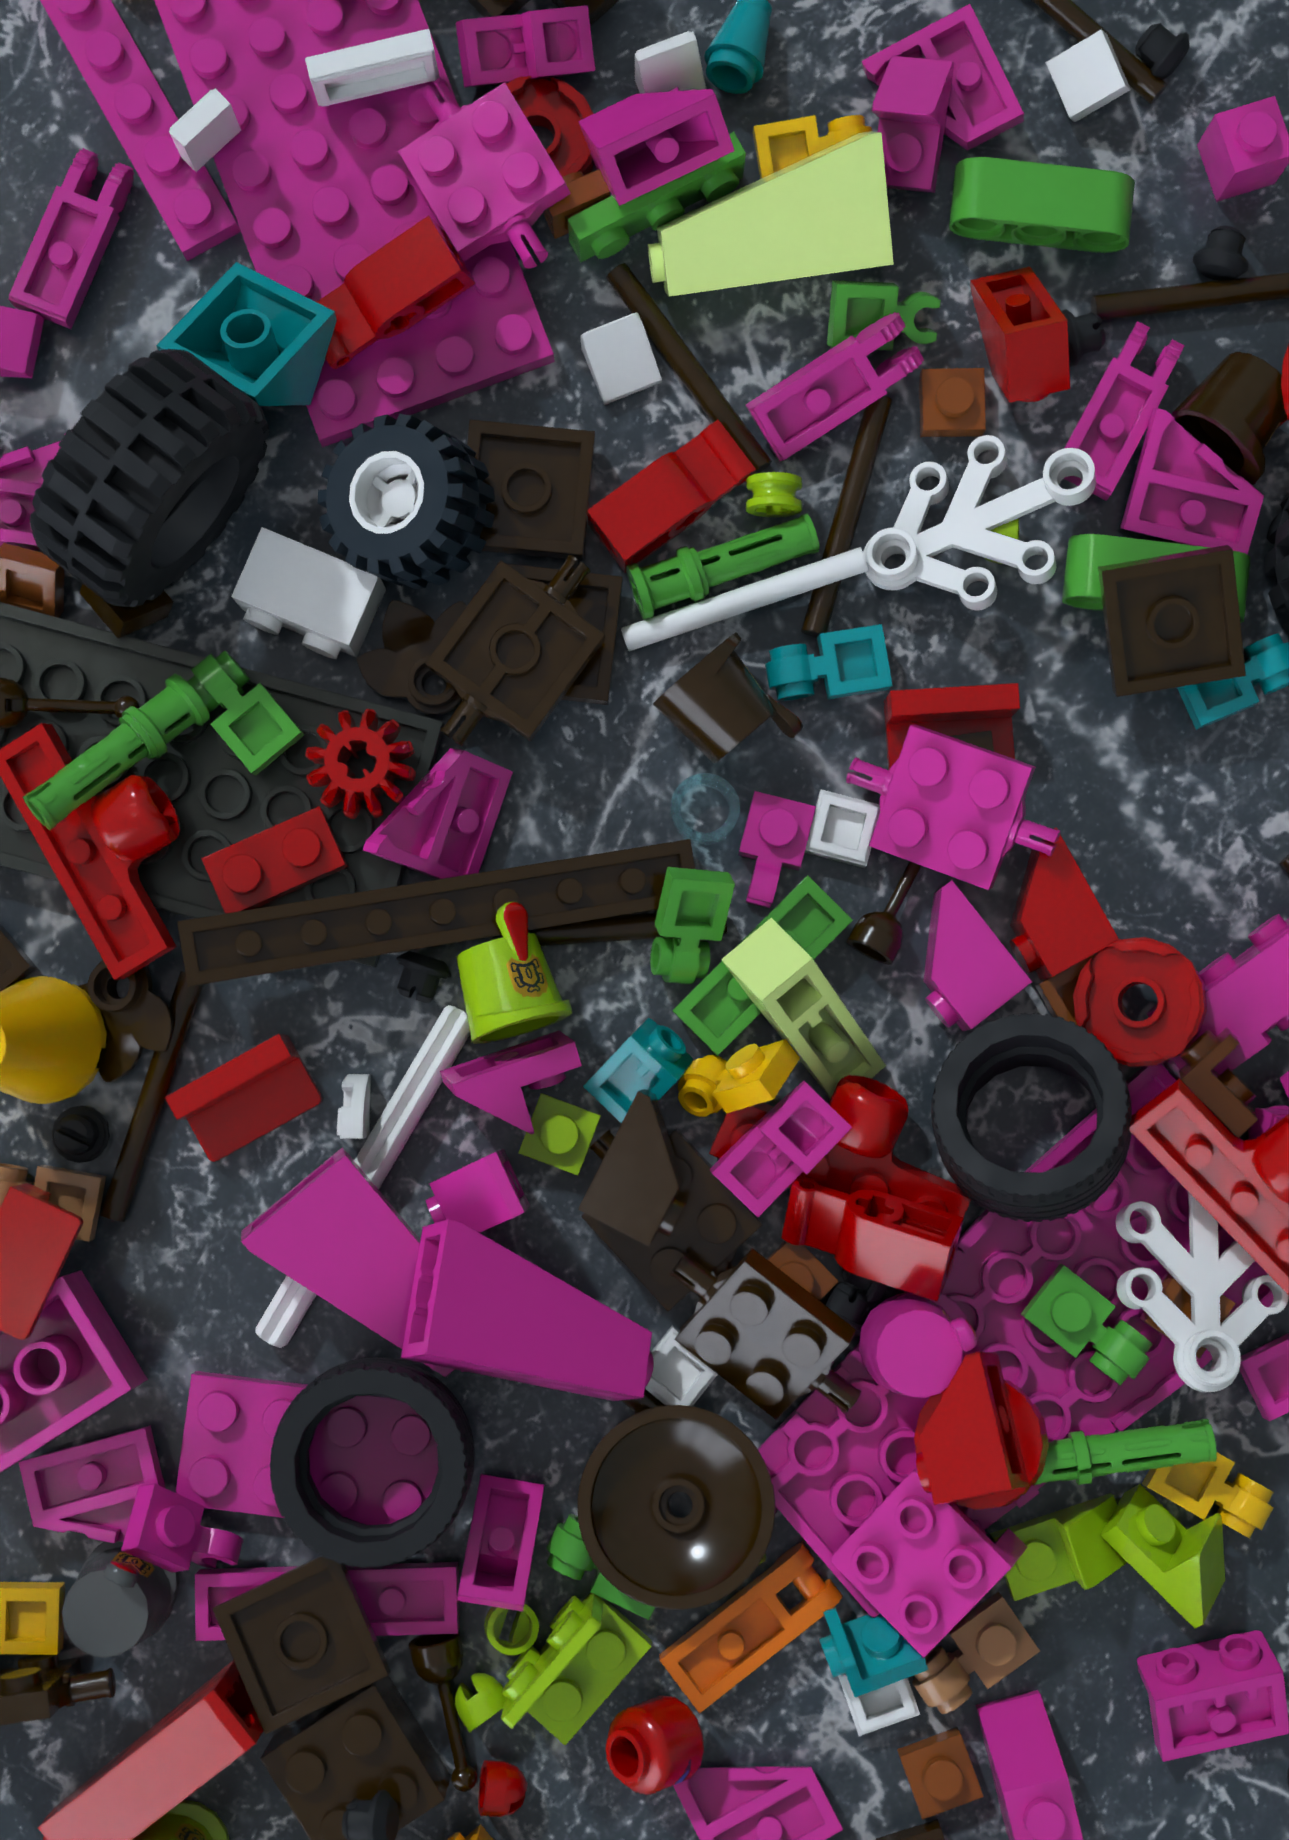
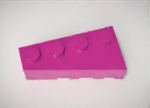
M1280 914L1271 917L1247 936L1253 945L1237 958L1233 959L1227 952L1199 972L1205 984L1207 1012L1198 1037L1207 1030H1210L1217 1037L1225 1028H1228L1240 1042L1230 1054L1213 1068L1219 1075L1227 1068L1235 1069L1269 1045L1272 1039L1267 1032L1275 1026L1280 1031L1289 1028V918L1284 921ZM1157 1004L1146 1013L1148 1017L1153 1015ZM1178 1056L1163 1065L1177 1081L1178 1079L1181 1080L1179 1071L1187 1063Z

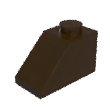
M646 1089L637 1092L578 1210L648 1247L658 1232L670 1237L687 1204L686 1201L676 1197L684 1181L656 1094Z

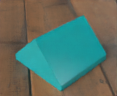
M235 262L156 347L158 350L175 349L190 352L258 403L259 406L311 405L337 318L335 311Z

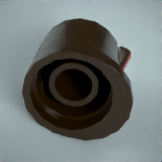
M1243 352L1228 354L1171 415L1177 423L1200 443L1205 444L1216 453L1238 476H1242L1251 485H1254L1265 472L1263 449L1275 430L1288 420L1284 410L1281 389L1282 375L1265 360L1252 354Z
M737 632L698 662L653 703L713 764L722 759L769 717L790 738L796 737L803 728L799 717L764 693L735 652V648L742 639Z

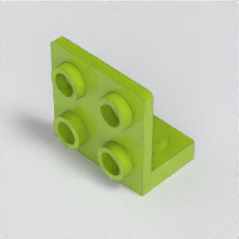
M591 1592L583 1601L579 1600L575 1595L571 1597L550 1622L549 1627L553 1631L547 1638L545 1645L539 1651L531 1646V1648L516 1659L505 1676L509 1681L501 1692L506 1697L501 1720L511 1729L528 1712L566 1746L652 1647V1640L615 1606Z

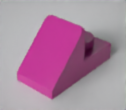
M891 56L872 104V112L879 118L878 132H882L887 188L935 193L955 65L953 61Z
M559 1030L440 1071L443 1083L456 1097L527 1133L534 1134L521 1087L528 1085L530 1089H543L556 1085L565 1080L566 1071L582 1065L575 1042Z
M480 1475L457 1601L523 1612L530 1579L544 1484Z

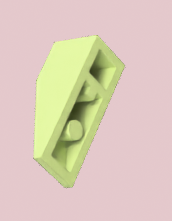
M772 918L721 959L747 996L780 1037L789 1042L800 1057V1062L830 1099L841 1078L848 1075H859L872 1079L886 1067L813 958Z

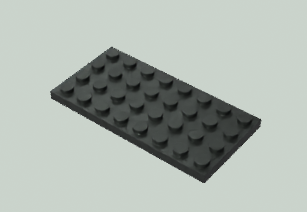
M0 602V678H7L17 682L23 687L28 698L116 702L122 696H131L138 701L141 707L166 688L165 680L174 673L180 675L186 681L194 676L191 669L205 658L128 636L118 639L113 632ZM242 668L250 678L241 687L245 692L242 695H246L256 685L261 683L305 734L301 739L255 776L251 774L210 725L228 710L219 705L215 710L209 712L210 720L202 726L192 724L167 743V752L160 758L154 757L151 760L146 757L96 794L100 795L130 775L147 776L154 780L171 801L180 822L179 835L175 841L144 859L137 869L140 882L153 905L158 909L191 918L225 914L201 858L318 806L324 810L348 867L257 908L400 886L405 869L404 866L363 851L365 841L399 804L393 802L385 792L379 796L383 806V815L377 818L372 816L365 800H362L360 813L356 819H350L344 815L343 804L345 797L334 807L327 808L321 803L320 799L328 785L312 787L307 781V775L310 772L325 765L310 761L305 756L306 749L314 746L327 748L328 743L319 736L316 730L321 724L329 726L335 735L341 732L342 727L338 720L339 712L347 710L354 719L356 727H360L361 718L365 710L373 709L378 714L377 730L393 719L401 727V731L393 743L410 741L414 747V754L409 758L396 762L406 764L416 771L415 780L413 781L394 779L393 784L406 797L433 768L443 734L440 729L445 725L439 720ZM28 711L20 724L13 728L0 729V749L40 723L53 725L71 759L74 760L120 726L119 718L115 714ZM366 750L357 752L359 759L352 755L347 761L346 765L355 774L356 778L365 777L362 770L366 769L371 773L376 765ZM0 777V866L58 881ZM380 955L349 961L377 968Z

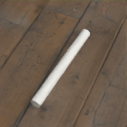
M861 547L622 627L623 638L630 652L867 572V563Z

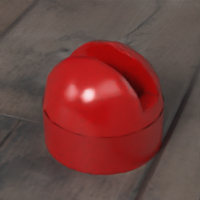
M483 1761L478 1793L480 1816L502 1817L512 1815L521 1808L524 1803L528 1783L524 1773L517 1766L505 1761Z

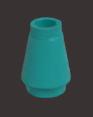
M737 0L704 54L707 65L706 76L717 88L729 93L742 94L751 90L753 84L762 78L770 16L772 13V6L767 0Z

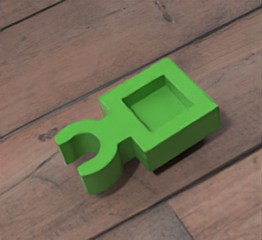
M832 280L827 345L833 348L850 336L856 338L863 329L874 324L884 316L895 312L900 314L906 326L901 332L910 340L919 344L935 342L937 340V333L929 328H916L914 317L922 308H940L941 300L927 292H916L907 296L902 302H897L899 286L894 283ZM894 339L877 350L893 351Z

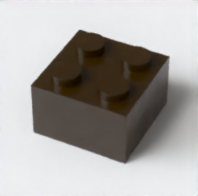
M389 1675L303 1716L274 1735L260 1758L310 1840H347L342 1832V1817L347 1810V1805L354 1798H357V1800H372L380 1790L389 1792L397 1803L399 1810L398 1830L443 1802L451 1779L449 1772Z

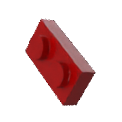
M320 806L201 858L225 914L255 909L348 867L324 810Z

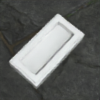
M429 29L305 58L318 106L322 107L431 82L440 78Z

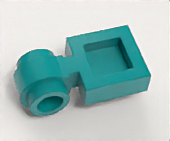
M882 624L819 634L817 641L820 656L817 657L814 654L808 655L806 644H792L771 649L769 651L771 661L765 664L769 690H776L777 701H792L815 695L813 684L817 683L821 678H824L827 700L885 691L893 686Z
M1277 633L1244 648L1243 650L1248 658L1244 662L1246 676L1177 687L1195 729H1201L1255 706L1260 701L1253 688L1254 686L1260 685L1264 695L1289 686V642L1283 643L1280 634Z

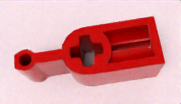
M429 215L358 263L345 276L344 283L320 300L315 301L335 311L337 318L325 357L329 366L336 370L346 365L355 355L379 339H388L406 331L476 284L445 230Z
M717 420L677 451L661 456L587 510L588 525L624 573H627V565L633 563L638 565L691 526L708 511L712 504L737 486L746 482L748 476L755 474L756 468L721 422Z
M797 1177L791 1186L781 1238L792 1245H807L835 1254L838 1265L854 1275L938 1302L952 1270L964 1217L881 1191L858 1190L847 1194L821 1186L813 1179Z

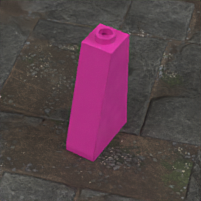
M342 1147L241 1231V1242L252 1254L402 1349L420 1238ZM424 1363L444 1377L454 1370Z
M447 1219L422 1227L401 1359L611 1401L644 1398L645 1387L651 1379L654 1366L653 1355L650 1351L651 1331L461 1222Z

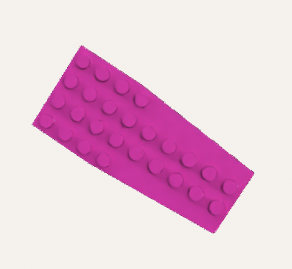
M1163 1065L1142 1067L1126 1081L1131 1098L1132 1115L1176 1082ZM1094 1109L1024 1172L1042 1173L1070 1163L1089 1146L1096 1131L1097 1109ZM1133 1134L1131 1135L1126 1159L1112 1185L1110 1184L1104 1194L1095 1202L1092 1201L1085 1209L1083 1208L1075 1214H1068L1067 1217L1062 1219L1058 1218L1053 1221L1042 1220L1043 1222H1024L1020 1219L1018 1221L1011 1220L1010 1218L999 1216L998 1213L989 1212L986 1209L959 1237L952 1270L941 1293L956 1302L976 1333L977 1345L970 1350V1353L978 1351L998 1353L1003 1378L1011 1381L1023 1390L1022 1392L1029 1397L1032 1404L1037 1406L1045 1420L1048 1442L1067 1439L1068 1432L1083 1431L1085 1436L1110 1434L1116 1430L1123 1431L1185 1384L1177 1374L1174 1366L1175 1344L1139 1319L1144 1312L1143 1309L1128 1308L1120 1301L1117 1295L1118 1279L1126 1271L1146 1267L1153 1270L1160 1277L1162 1283L1169 1273L1142 1243L1127 1242L1119 1235L1115 1223L1116 1216L1124 1206L1137 1201L1152 1204L1160 1214L1161 1224L1190 1254L1188 1191ZM1133 1211L1130 1216V1224L1133 1230L1143 1234L1147 1228L1146 1219L1141 1213ZM1218 1223L1220 1256L1235 1239ZM1256 1261L1223 1293L1224 1296L1236 1303L1229 1315L1243 1303L1242 1291L1245 1284L1252 1278L1268 1275ZM1059 1264L1065 1265L1116 1306L1102 1324L1104 1327L1110 1326L1114 1329L1118 1322L1123 1320L1153 1344L1146 1353L1150 1360L1134 1380L1128 1376L1121 1386L1089 1361L1096 1352L1091 1347L1093 1343L1089 1341L1075 1358L1020 1315ZM1135 1276L1131 1282L1132 1293L1138 1299L1144 1300L1148 1294L1147 1284L1142 1278ZM1261 1284L1258 1288V1299L1266 1307L1271 1306L1273 1294L1268 1286ZM858 1343L833 1369L856 1389L861 1390L858 1400L851 1409L849 1408L848 1412L844 1414L840 1408L815 1389L764 1441L758 1450L765 1460L771 1475L777 1509L871 1617H876L880 1612L831 1563V1556L914 1469H917L914 1435L919 1412L930 1396L925 1398L904 1396L876 1383L864 1367ZM1207 1349L1201 1358L1196 1357L1200 1368H1203L1212 1360V1355ZM1046 1483L1031 1486L1027 1493L1008 1506L974 1510L955 1505L986 1534V1528L1015 1506L1019 1508L1024 1506L1039 1494L1038 1489Z

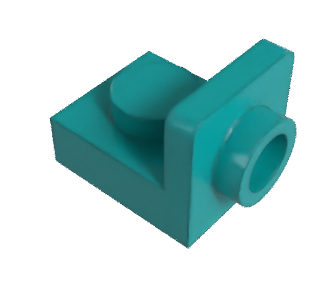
M647 1018L583 1087L622 1123L639 1090L646 1089L656 1094L657 1100H659L679 1080L694 1060L686 1052V1046L682 1039L673 1030L666 1026L658 1025L654 1020Z
M835 1607L823 1612L831 1634L819 1640L833 1678L846 1673L855 1698L928 1670L925 1657L923 1658L881 1614L876 1617H871L867 1614L841 1624Z

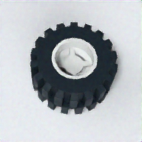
M386 414L374 417L373 429L361 423L351 430L354 440L349 444L341 440L335 447L333 452L338 455V458L333 466L326 463L321 477L328 479L327 489L318 490V504L327 508V513L319 517L323 531L333 535L329 540V544L334 551L345 556V561L353 567L364 572L367 571L401 587L404 584L413 589L426 588L428 581L439 586L450 581L449 570L453 569L463 573L471 565L467 559L468 554L472 550L481 553L487 541L480 538L483 527L492 528L495 516L486 511V504L495 501L494 488L483 482L490 474L485 464L474 458L477 453L455 437L425 420L421 421L412 415L399 414L396 420Z

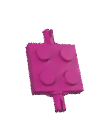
M445 80L433 81L444 102L440 103L430 84L424 89L423 97L428 101L439 122L431 130L401 148L398 152L462 260L466 261L489 245L510 240L525 268L531 269L537 266L526 247L527 244H530L540 263H543L548 257V251L543 247L531 226L546 209L570 195L571 192L517 101L504 82L473 103L460 107Z
M916 724L910 725L900 756L889 770L855 757L849 768L854 771L847 774L846 783L881 794L880 815L869 844L870 847L986 890L993 888L1003 858L1016 843L1051 857L1057 846L1054 843L1059 840L1061 833L1058 829L1054 830L1025 819V796L1034 774L1035 766Z

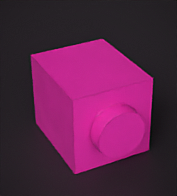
M1275 96L1215 114L1197 144L1216 202L1273 185L1288 166L1289 134Z

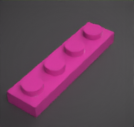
M458 1562L398 1563L367 1568L345 1565L376 1636L458 1634L460 1628L459 1601H457L459 1590ZM298 1566L199 1569L195 1574L196 1641L225 1640L212 1608Z

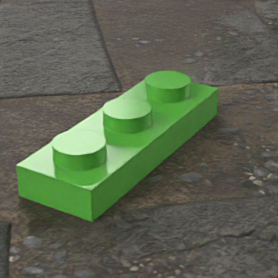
M735 132L729 134L734 152L621 206L618 205L613 196H610L568 218L569 242L579 261L583 262L595 255L598 259L608 258L621 251L629 243V237L650 226L652 230H657V227L682 216L685 212L684 208L703 198H706L708 202H712L731 193L738 186L739 179L743 178L746 152Z
M807 875L741 942L772 918L814 960L853 919ZM722 961L672 1010L716 1056L761 1013Z

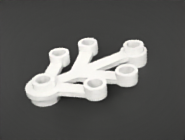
M992 435L980 436L973 440L968 447L967 457L969 463L943 522L923 532L920 531L930 505L941 502L947 496L949 482L946 471L940 464L932 461L918 464L910 474L909 484L911 489L894 527L877 532L864 548L863 554L868 567V571L865 572L866 576L875 586L885 590H900L908 587L915 581L958 594L965 607L976 611L988 608L997 597V586L993 574L983 567H971L963 570L932 558L933 556L948 549L956 548L1018 568L1021 578L1030 584L1047 582L1056 571L1055 554L1048 543L1041 540L1024 542L990 530L1053 502L1072 506L1087 500L1096 486L1093 460L1086 452L1077 448L1058 450L1045 462L1043 478L979 506L990 479L999 476L1007 465V456L1003 442ZM992 450L998 453L997 458L989 464H981L976 461L978 455L984 451ZM934 476L940 479L937 487L932 490H922L918 487L920 482L926 477ZM1067 476H1077L1082 480L1081 484L1073 489H1063L1059 486L1062 479ZM900 554L906 557L903 565L897 568L888 569L884 566L886 559L891 555ZM1033 555H1042L1048 559L1045 566L1037 570L1027 568L1025 562ZM975 581H983L988 584V589L982 595L970 596L966 593L967 587Z
M1189 1192L1190 1254L1161 1224L1160 1214L1152 1204L1137 1201L1124 1206L1116 1216L1115 1223L1119 1235L1127 1242L1142 1243L1191 1296V1320L1162 1292L1163 1286L1160 1277L1153 1270L1146 1267L1126 1271L1120 1276L1116 1287L1120 1301L1128 1308L1143 1309L1175 1344L1174 1366L1177 1374L1186 1385L1200 1392H1215L1225 1389L1235 1380L1240 1369L1241 1355L1238 1346L1267 1316L1283 1311L1288 1304L1289 1295L1269 1275L1252 1278L1243 1288V1303L1221 1323L1220 1296L1255 1260L1236 1240L1219 1256L1218 1222ZM1133 1211L1141 1213L1146 1219L1147 1228L1143 1234L1133 1230L1130 1224V1216ZM1135 1276L1142 1278L1147 1284L1148 1294L1144 1300L1138 1299L1132 1293L1131 1282ZM1261 1284L1268 1286L1272 1291L1273 1302L1270 1307L1264 1306L1258 1299V1288ZM1201 1346L1205 1347L1212 1355V1366L1208 1371L1200 1368L1196 1360V1353Z

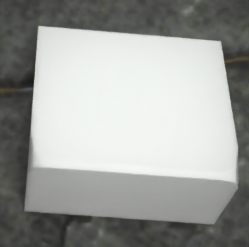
M693 31L684 32L636 51L635 83L640 94L669 92L677 87L680 91L706 89L697 40Z
M632 313L589 330L580 336L581 350L604 405L662 382L639 313Z

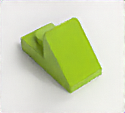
M1138 1484L1123 1494L1100 1536L1188 1623L1197 1628L1204 1624L1225 1582L1222 1517L1219 1513H1216L1186 1529L1141 1484Z
M1112 1493L1008 1527L1027 1546V1549L1014 1566L1004 1575L1010 1596L1014 1601L1077 1581L1084 1590L1093 1588L1128 1563L1100 1536L1117 1506ZM1008 1528L990 1533L992 1542L994 1543Z

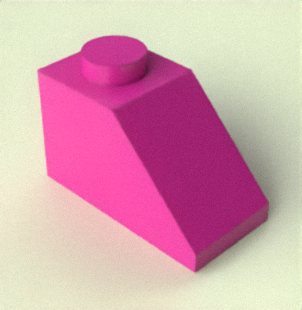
M712 89L634 94L578 121L596 169H600L610 193L619 206L735 151L716 94Z
M953 880L934 893L923 980L932 993L925 997V1000L934 1014L947 1028L956 1023L962 1031L971 1030L1032 983V981Z
M504 1149L429 1183L434 1196L426 1199V1204L434 1223L450 1219L461 1222L479 1233L524 1213L530 1207Z
M1035 1690L975 1705L1009 1840H1083L1068 1775L1040 1692Z

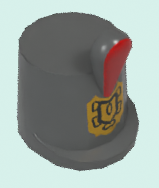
M120 1541L116 1543L103 1542L94 1549L66 1594L62 1609L64 1630L71 1642L84 1653L101 1658L121 1655L157 1633L171 1615L180 1583L178 1572H169L121 1551L123 1542Z

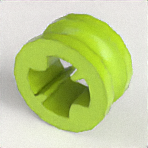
M764 472L747 477L746 488L753 493V497L746 502L747 513L760 517H787L799 514L802 511V501L795 496L796 491L802 488V478L800 476L785 472Z

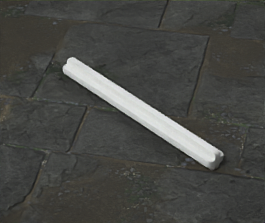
M448 1005L443 1009L354 1160L378 1190L443 1080L440 1071L452 1066L470 1035L467 1013L455 1006ZM286 1275L256 1326L255 1333L270 1345L278 1348L284 1347L291 1340L314 1301L316 1294Z

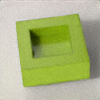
M541 1093L531 1118L534 1134L526 1132L518 1153L578 1176L601 1115Z

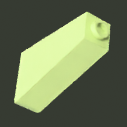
M882 132L858 133L657 227L658 243L648 244L652 282H663L664 291L670 297L894 265Z

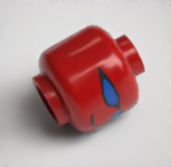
M660 1695L617 1713L609 1728L605 1748L606 1759L615 1777L635 1793L651 1795L694 1776L702 1763L704 1753L703 1732L698 1719L685 1703L676 1697Z

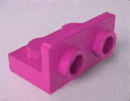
M1254 1630L1241 1634H1232L1210 1641L1178 1648H1169L1137 1658L1138 1672L1149 1696L1154 1741L1163 1762L1289 1734L1284 1673L1261 1631Z

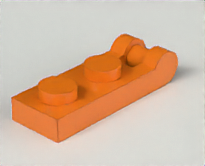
M803 1543L796 1544L787 1550L770 1568L659 1654V1661L699 1714L822 1618L824 1611L834 1608L842 1599L843 1595L831 1579L823 1581L813 1568L812 1563L815 1558ZM792 1582L803 1596V1599L789 1610L777 1593Z

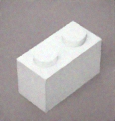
M261 527L231 597L242 610L246 611L243 620L274 635H278L282 627L304 635L301 642L303 646L323 656L336 659L340 651L354 657L358 656L386 588L380 577L367 571L364 572L341 559Z

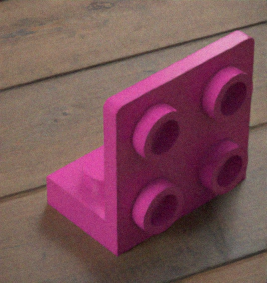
M914 1469L831 1556V1563L924 1658L1014 1566L1027 1549V1546L1009 1528L993 1543L954 1503L934 1505L932 1494L924 1491L917 1469Z

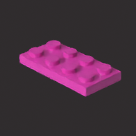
M201 1371L192 1373L175 1493L208 1509L284 1518L281 1516L276 1505L271 1487V1449L274 1435L284 1412L294 1398L308 1385ZM385 1395L356 1396L333 1407L317 1425L309 1448L310 1474L320 1496L341 1516L366 1525L391 1524L414 1513L431 1494L438 1474L437 1443L426 1420L407 1403Z

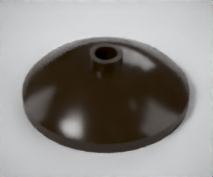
M667 1405L650 1408L630 1416L611 1429L599 1442L582 1474L578 1492L577 1513L579 1528L586 1550L600 1573L614 1587L643 1604L656 1608L683 1610L697 1608L720 1600L745 1582L757 1568L766 1553L774 1528L776 1507L774 1486L766 1462L751 1439L741 1429L724 1417L709 1410L685 1405ZM676 1492H684L692 1500V1510L686 1517H678L670 1510L669 1501Z

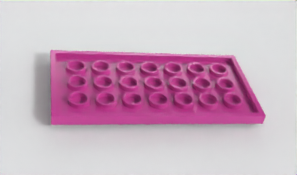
M154 0L193 105L210 90L216 88L231 104L241 131L217 152L213 158L256 272L313 301H318L344 283L345 276L358 263L428 215L442 227L398 150L431 130L439 122L428 101L423 97L424 89L430 84L440 103L444 102L433 81L322 107L318 106L305 61L306 57L429 29L418 0ZM432 38L440 78H437V80H445L448 84V88L450 89L451 93L455 98L454 92L452 90L444 66L440 59L436 45ZM510 240L489 245L471 258L463 261L476 284L406 331L388 339H379L355 355L349 363L336 370L329 366L326 359L324 360L311 405H306L322 447L353 437L351 430L361 423L373 429L374 417L387 414L397 420L399 414L412 415L555 362L554 353Z

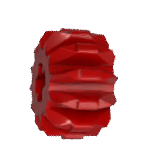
M373 709L365 710L361 718L360 727H356L354 719L347 710L338 713V720L342 727L341 732L335 735L329 726L321 724L316 730L319 736L328 743L327 748L314 746L306 749L305 756L310 761L325 765L310 772L307 775V781L312 787L328 785L320 799L321 803L327 808L334 807L345 797L343 810L347 818L356 819L360 813L362 800L366 801L367 808L373 817H380L383 815V806L379 796L386 792L391 800L397 804H400L405 798L401 790L393 784L394 779L402 781L415 780L416 771L412 767L396 763L414 754V747L410 741L393 743L401 731L400 725L393 719L377 730L378 714ZM366 750L376 765L371 773L366 769L362 770L365 777L356 778L355 774L346 765L347 761L352 755L359 759L357 752Z

